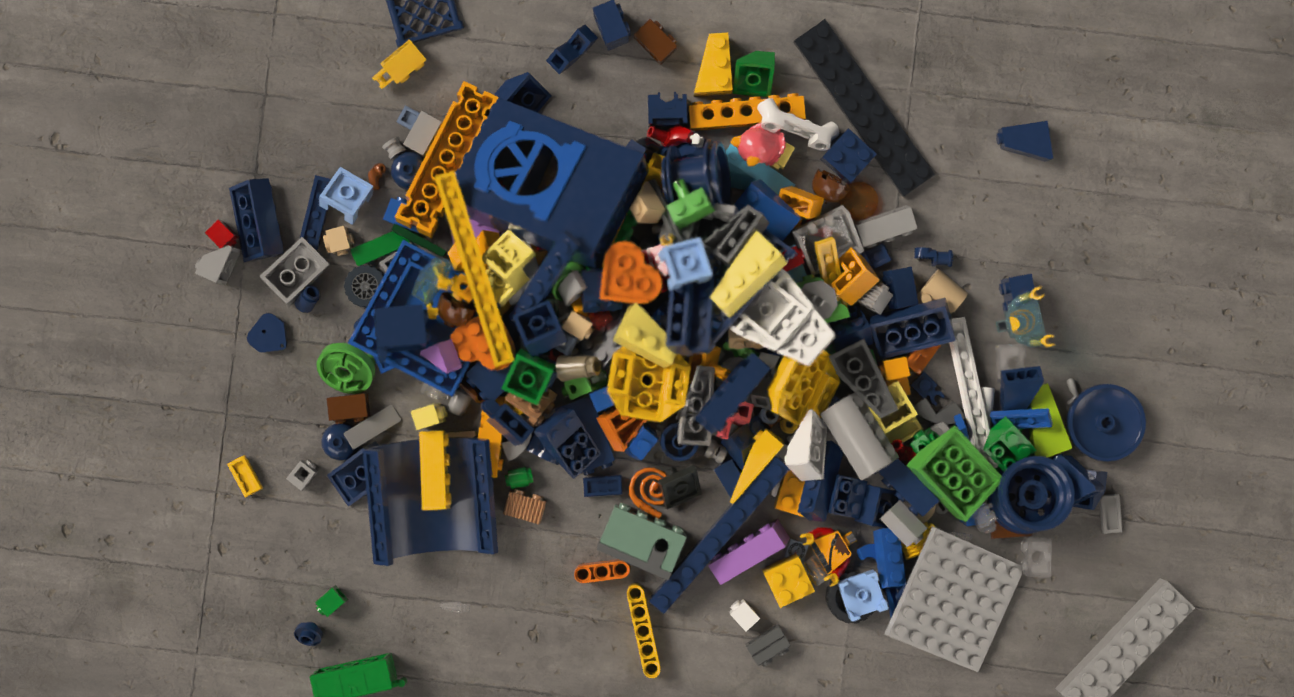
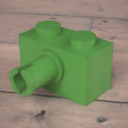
M684 179L678 180L679 184L677 182L673 184L679 200L667 205V208L679 229L715 212L703 188L690 193Z

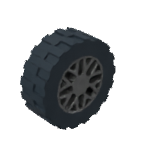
M369 265L353 268L348 273L347 278H345V295L348 296L349 301L354 305L367 308L384 274L379 269Z

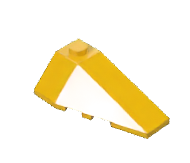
M767 428L764 431L760 429L753 437L756 441L753 443L730 502L732 504L784 446V440Z

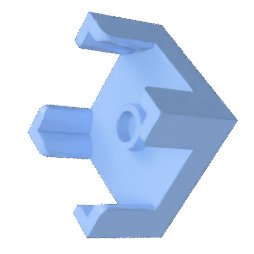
M340 167L319 196V206L326 210L329 209V205L344 213V220L353 225L358 217V211L365 200L369 202L373 196L374 186Z
M700 237L664 246L658 253L661 263L665 260L670 275L668 280L670 291L679 289L683 284L697 280H699L698 283L706 282L712 276Z
M873 569L838 581V587L851 621L861 619V615L876 610L882 612L889 609L886 600L883 598L877 573Z

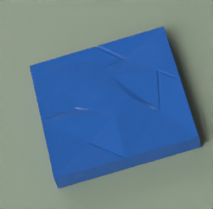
M403 240L348 343L378 358L374 308L423 304V310L427 309L424 294L427 292L430 295L432 307L437 308L441 294L443 292H451V285H448V290H439L437 287L439 278L435 267L437 265L440 266L445 278L449 273L448 278L451 280L455 275L459 276L460 273L465 275V272L455 271L452 265L447 271L449 263ZM463 285L460 289L465 290L467 286ZM496 302L498 310H500L501 306ZM477 310L473 318L478 317ZM437 315V319L428 318L425 329H429L430 341L429 344H426L425 349L450 340L451 334L459 326L454 328L446 326L439 315ZM422 350L387 353L385 363L451 397H454L472 363L459 359L461 368L445 373L420 355Z

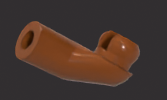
M382 163L374 165L368 173L369 184L374 186L373 191L380 189L379 179L386 172V166Z

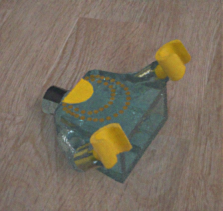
M434 257L420 271L412 292L413 296L424 302L429 319H437L438 308L432 307L434 305L433 298L440 289L448 290V285L452 283V280L448 278L451 271V262L447 259L441 260L438 257Z
M1041 286L1036 287L1032 292L1028 291L1018 295L1008 305V310L1004 311L1005 320L996 321L998 333L1008 331L1010 338H1015L1017 343L1028 347L1044 345L1052 347L1056 345L1048 343V339L1055 336L1046 335L1038 303V299L1043 298L1045 294L1042 296L1037 294V290L1041 289Z

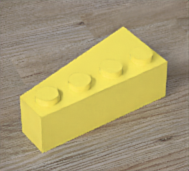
M755 229L710 298L730 318L778 273L787 262L781 253Z

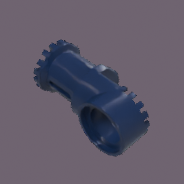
M917 247L914 250V259H931L932 267L936 265L952 267L953 259L951 258H953V251L938 252L932 248Z

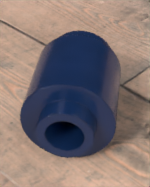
M307 286L303 289L295 300L296 308L303 313L311 312L320 298L319 290L314 286Z

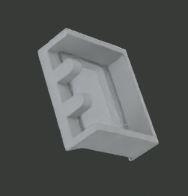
M843 205L791 231L798 248H801L805 255L803 260L806 268L813 275L820 274L814 242L833 237L836 242L838 259L851 247L858 253L864 252L851 215Z

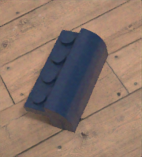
M714 275L706 282L698 283L699 280L683 284L679 289L670 291L665 345L669 351L686 356H693V353L711 352L714 301L710 296L716 286V277Z

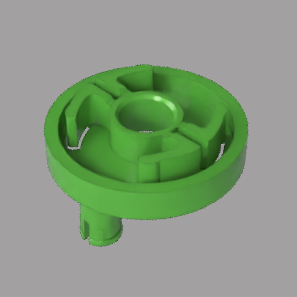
M334 343L322 350L317 360V371L322 380L333 389L343 393L356 394L365 391L371 385L375 376L376 361L372 355H367L364 351L353 345Z

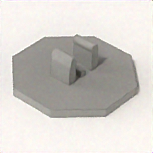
M822 280L806 283L801 289L822 319L830 318L838 306L835 289Z

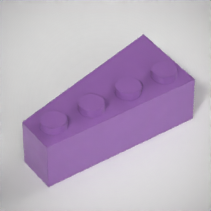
M777 519L761 527L755 534H749L739 544H732L725 553H717L708 566L719 584L722 585L786 547L790 537Z

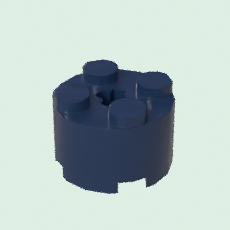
M679 422L672 423L661 434L660 443L662 451L672 460H688L695 454L698 445L682 444V446L678 447V444L674 443V439L678 437Z

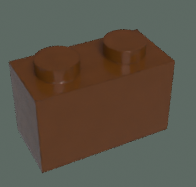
M649 19L634 34V39L662 65L677 50V41L670 34L667 36L662 31L664 28L658 21L653 22Z
M368 393L327 398L329 421L335 420V424L347 423L346 419L354 418V422L364 421L365 417L370 416Z

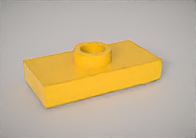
M246 455L227 464L245 498L263 489Z

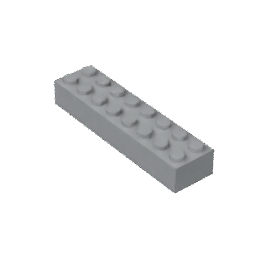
M1159 578L1055 689L1063 697H1111L1195 607L1168 581Z

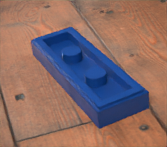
M1049 408L991 411L990 413L993 427L1005 416L1017 429L1052 427L1053 423Z

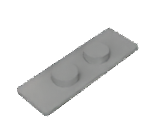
M389 405L346 431L344 436L351 447L356 449L400 422L401 418L394 407Z

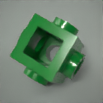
M930 427L925 431L920 429L913 435L914 439L910 445L917 454L936 440L939 435L932 431Z

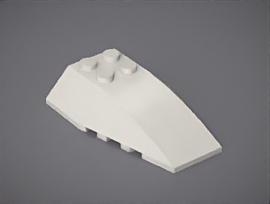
M783 269L775 275L730 326V329L736 334L807 366L815 360L835 337L834 333L791 276ZM715 304L713 314H719L721 309Z

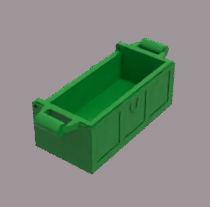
M386 653L319 668L310 675V682L314 697H360L391 690L398 686L404 687L407 683V678L401 677L397 679L392 653Z

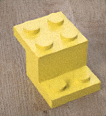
M507 230L481 256L488 266L486 273L495 301L501 307L529 280L522 268L536 255L532 249L510 230Z
M896 381L887 387L898 408L897 411L880 418L869 406L868 408L889 442L891 443L893 440L899 439L903 443L912 438L920 429L923 430L916 418V415H918L900 383Z

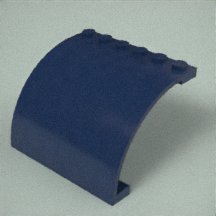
M449 437V446H446V450L450 456L448 474H450L451 484L449 485L451 509L422 510L420 439L389 443L363 450L373 564L390 566L395 558L435 551L466 550L486 554L498 553L489 439Z

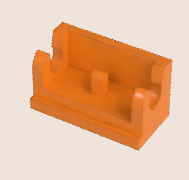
M941 345L909 352L906 357L909 369L920 376Z

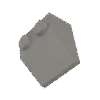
M226 246L203 255L196 262L195 274L215 283L226 285L241 250Z

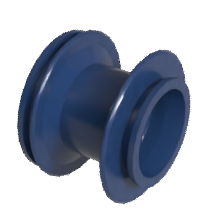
M710 139L707 140L704 155L682 158L679 149L672 144L669 147L667 156L663 157L661 166L663 191L668 205L679 200L673 184L675 182L679 184L678 180L681 179L685 180L690 193L703 188L713 207H715V204L731 205L730 169L725 148L720 140L714 142Z

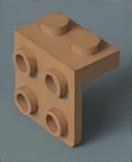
M549 389L544 392L538 405L511 393L507 394L506 400L528 415L529 420L527 423L534 428L535 426L539 427L543 423L546 413L550 414L555 407L553 403L558 394Z

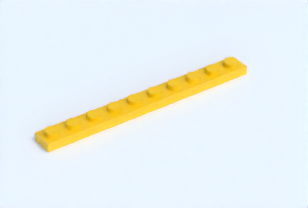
M452 171L435 176L434 178L494 366L497 367L512 362L514 357L455 172Z

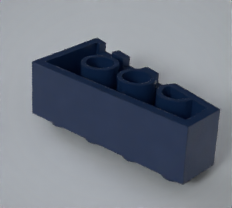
M754 353L750 354L736 365L694 419L711 434L716 431L721 432L727 425L726 420L737 413L739 410L738 406L748 399L750 392L762 381L761 379L771 368Z

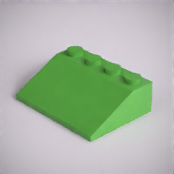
M953 426L920 450L906 465L955 518L965 522L999 486L1002 477L956 426Z

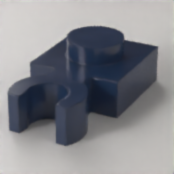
M924 371L910 384L922 398L928 395L929 401L933 405L938 404L934 400L935 395H939L941 398L945 397L942 392L934 390L937 384Z

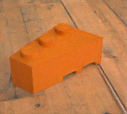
M613 406L596 418L613 450L621 452L627 449L629 442L633 437H636L638 430L648 421L621 416L616 406Z

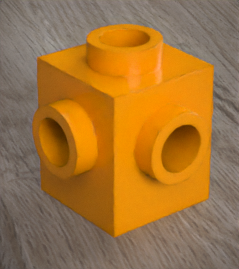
M462 273L459 276L455 275L450 291L453 292L451 296L459 302L464 300L470 304L473 301L466 275ZM466 285L467 288L465 290H461V286Z

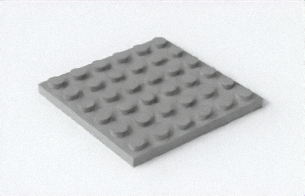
M932 526L885 634L979 672L1025 567Z

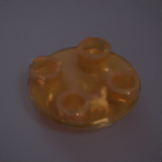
M864 182L849 184L851 189L847 196L840 201V206L843 205L854 220L869 218L878 206L876 191L872 186Z

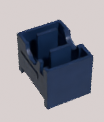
M658 92V95H648L649 128L650 126L670 128L678 125L687 127V94H682V98H678V94L674 92V99L670 102H664L660 98V92Z

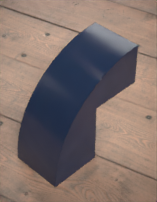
M583 25L574 32L567 42L557 47L546 61L558 74H561L574 64L595 43L598 37L586 25Z

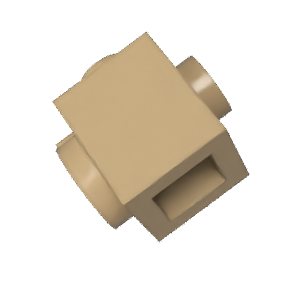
M340 226L325 230L326 235L323 236V240L328 253L337 254V256L349 254L348 251L353 248L354 238L352 233L348 232V228Z

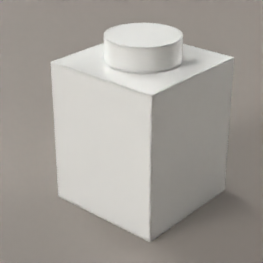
M744 599L741 602L737 600L730 607L732 609L730 615L745 631L750 629L760 619L759 615Z

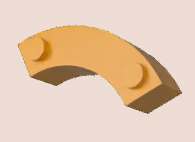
M500 396L495 402L503 405L505 404V397ZM482 410L478 438L489 439L492 477L497 478L498 471H502L504 459H500L503 435L487 422L489 416Z

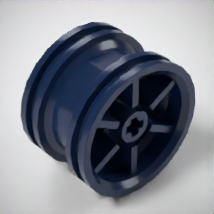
M1032 456L1011 464L1005 472L1000 469L998 473L1002 477L999 486L987 498L989 510L1000 526L1016 534H1030L1053 529L1069 516L1074 504V487L1067 471L1060 464L1046 457ZM1038 475L1040 481L1034 480V476ZM1016 476L1020 477V483L1015 481ZM1047 491H1049V492L1051 493V497H1050V498H1048V493H1047ZM1009 493H1012L1014 495L1013 501L1009 500ZM1039 508L1044 510L1042 516L1038 514ZM1021 509L1024 511V517L1019 516Z

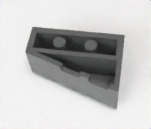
M749 205L730 218L729 222L722 228H717L713 231L714 234L705 241L702 240L705 252L729 268L755 229L762 234L769 225L765 216Z

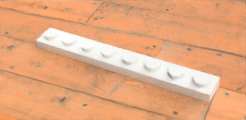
M965 317L953 318L952 324L956 341L949 344L970 441L994 468H997V464L983 450L990 430Z

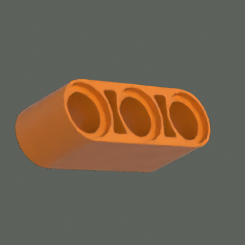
M619 559L584 563L576 567L574 576L580 583L621 579L629 574L630 565ZM624 564L627 570L624 573H619L616 571V566ZM604 566L607 568L608 573L601 576L597 573V568ZM586 569L589 575L586 578H581L578 575V571Z

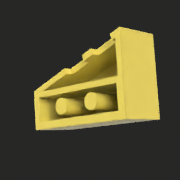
M637 303L630 305L613 341L663 368L672 365L676 353L669 351L665 346L666 333Z

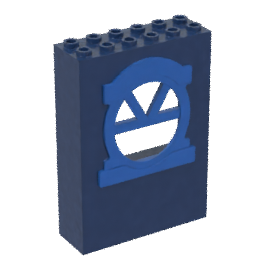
M498 98L496 103L491 106L489 116L482 122L478 136L474 137L472 147L464 155L463 163L460 169L456 170L455 175L469 219L503 233L510 230L520 240L547 251H551L562 232L568 230L581 243L571 261L591 269H599L649 169L643 153ZM517 141H535V145L528 158L524 156L516 145ZM543 145H546L553 151L558 160V174L555 181L548 189L532 196L517 195ZM505 147H509L523 167L495 170L494 164L499 153ZM518 175L510 191L502 188L496 180L497 177Z

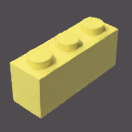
M441 403L411 411L416 430L445 422V417H448L445 406H441Z

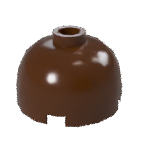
M819 168L812 181L813 192L824 198V204L842 201L847 196L851 186L847 182L844 186L841 183V178L826 170L821 171Z
M443 292L438 300L437 308L438 315L444 321V324L454 328L455 326H464L470 322L477 310L473 302L469 304L463 300L459 302L451 296V292Z

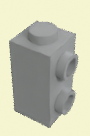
M900 500L880 518L907 547L913 542L917 544L924 538L922 533L927 527Z

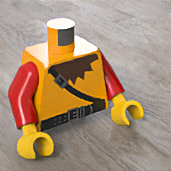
M817 527L808 533L801 534L800 538L806 537L807 539L803 545H810L826 573L830 574L824 578V581L831 579L832 584L829 587L838 584L839 578L845 572L852 555L848 546L857 541L852 531L841 536L838 530H834L831 527Z

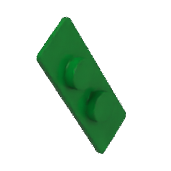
M391 231L352 248L350 252L356 265L361 266L398 250L403 240L407 242L409 240Z

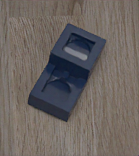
M884 243L861 254L872 269L892 260Z

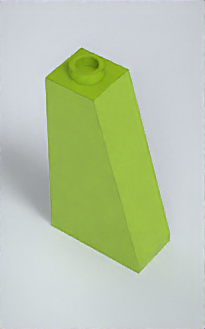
M1043 383L1027 408H1049L1053 422L1052 427L1029 428L1030 443L1037 449L1031 454V457L1042 456L1048 458L1072 449L1048 383Z

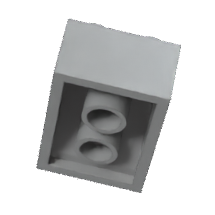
M301 237L262 273L260 278L289 307L295 302L300 292L307 286H311L330 264Z

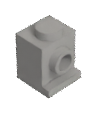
M301 460L286 479L299 490H305L318 473L315 469L317 466L310 460ZM303 470L308 471L307 477L302 475Z

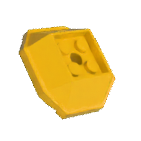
M622 346L613 353L607 393L621 416L662 422L685 406L691 366L680 354H676L672 365L663 368ZM644 375L650 379L648 386L642 381Z
M822 350L809 366L784 355L767 389L772 402V412L798 426L801 425L808 410L813 409L821 418L820 413L828 408L840 384L839 376L836 374L828 357L831 354Z

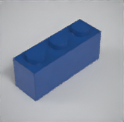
M889 528L873 531L880 589L904 586L906 579L901 540Z

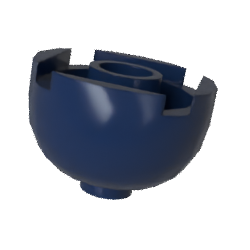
M405 152L398 155L391 165L393 181L400 188L408 190L424 158L414 152Z
M333 424L324 431L321 444L325 454L331 459L338 461L347 460L359 451L360 446L353 449L344 436L346 431L353 428L351 424Z

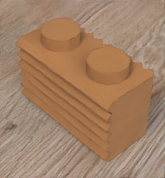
M520 489L509 491L503 514L541 524L547 501L543 500L544 496L533 494L531 497L525 495L526 491Z

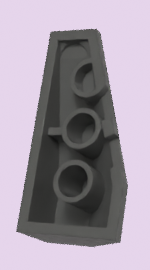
M864 339L828 356L837 375L880 418L898 410Z

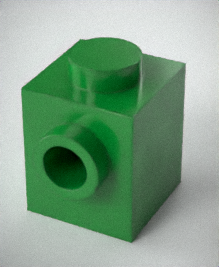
M335 585L315 602L317 605L316 609L321 615L328 617L343 605L348 598Z

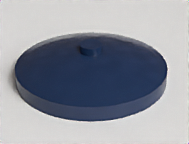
M1100 384L1085 389L1074 399L1067 416L1068 433L1075 447L1084 455L1100 461H1115L1131 454L1141 443L1146 428L1145 412L1139 400L1127 389L1112 384Z

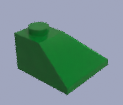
M754 51L737 59L732 94L771 96L775 52Z

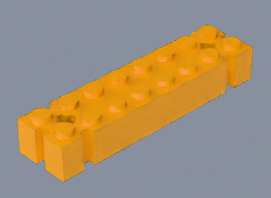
M463 81L457 93L459 102L453 101L405 195L407 204L401 203L395 215L398 223L409 228L416 225L419 233L430 238L433 237L439 225L437 217L442 218L445 213L434 177L452 171L456 172L457 169H460L464 155L469 152L474 137L478 136L481 130L482 122L487 119L491 106L499 98L487 91H484L482 95L478 93V87ZM476 107L477 110L470 111V108ZM420 208L421 210L422 208H425L426 211L424 213H419L418 210Z

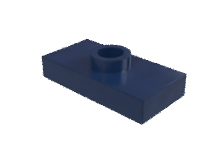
M621 475L583 477L584 497L623 494Z

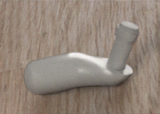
M1073 378L1067 380L1069 391L1074 396L1067 401L1069 405L1079 395Z

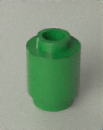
M522 467L508 470V475H505L506 485L511 486V489L530 486V483H534L531 468Z

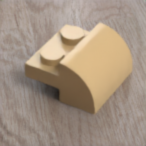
M938 269L917 293L919 304L946 298L950 314H952L962 304L968 293Z

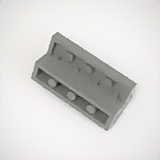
M856 393L847 396L820 413L861 481L899 458L868 406Z

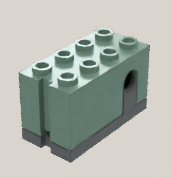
M625 503L615 504L597 550L669 580L687 538L684 529L673 525V527L667 526L666 521L657 517L653 520L648 517V513L641 510L634 512L630 510L631 506ZM659 539H665L668 545L661 549L655 543Z

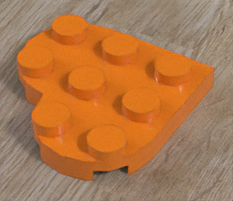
M621 241L612 244L604 258L600 299L639 304L648 303L655 299L662 287L658 270L644 263L641 249L634 243Z
M479 316L471 319L466 325L457 327L451 334L450 339H452L457 355L463 361L474 362L479 360L484 367L496 371L506 369L512 364V362L497 367L494 366ZM502 320L513 357L515 358V344Z

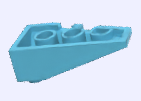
M732 144L727 148L726 155L730 169L731 188L745 191L751 182L761 179L779 196L780 188L795 186L794 183L770 166H766L765 163H758L752 167L748 166L747 161H744L739 155L738 148Z

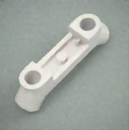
M768 98L757 106L762 116L761 127L772 133L783 129L809 139L808 147L816 150L825 151L830 149L831 140L839 135V128L836 123L828 122L823 126H819L810 120H803L794 114L780 111L773 98Z

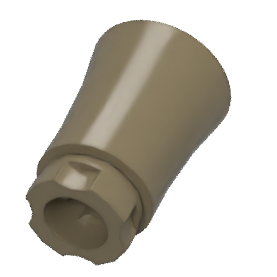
M562 354L556 362L557 376L562 382L597 376L601 371V361L597 356H566Z

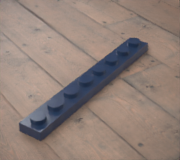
M568 230L562 232L504 322L514 344L521 335L513 315L544 301L581 245Z

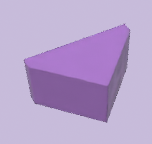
M452 339L431 346L420 353V355L445 373L461 368V362Z

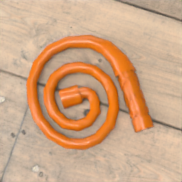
M653 467L643 468L637 471L631 478L629 496L637 508H640L654 518H660L661 512L653 509V507L637 497L634 485L636 479L645 472H655L664 478L667 476L660 469ZM657 475L647 476L640 485V493L643 499L653 505H663V500H651L644 492V486L647 481L651 479L659 481L662 478ZM652 481L649 486L650 495L654 498L662 497V493H654V490L656 491L660 484Z

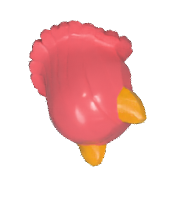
M757 123L756 126L750 127L742 135L731 140V144L738 148L739 155L744 161H747V165L750 167L758 163H765L766 166L774 165L786 148L784 133H780L781 129L772 133L763 129L761 123Z

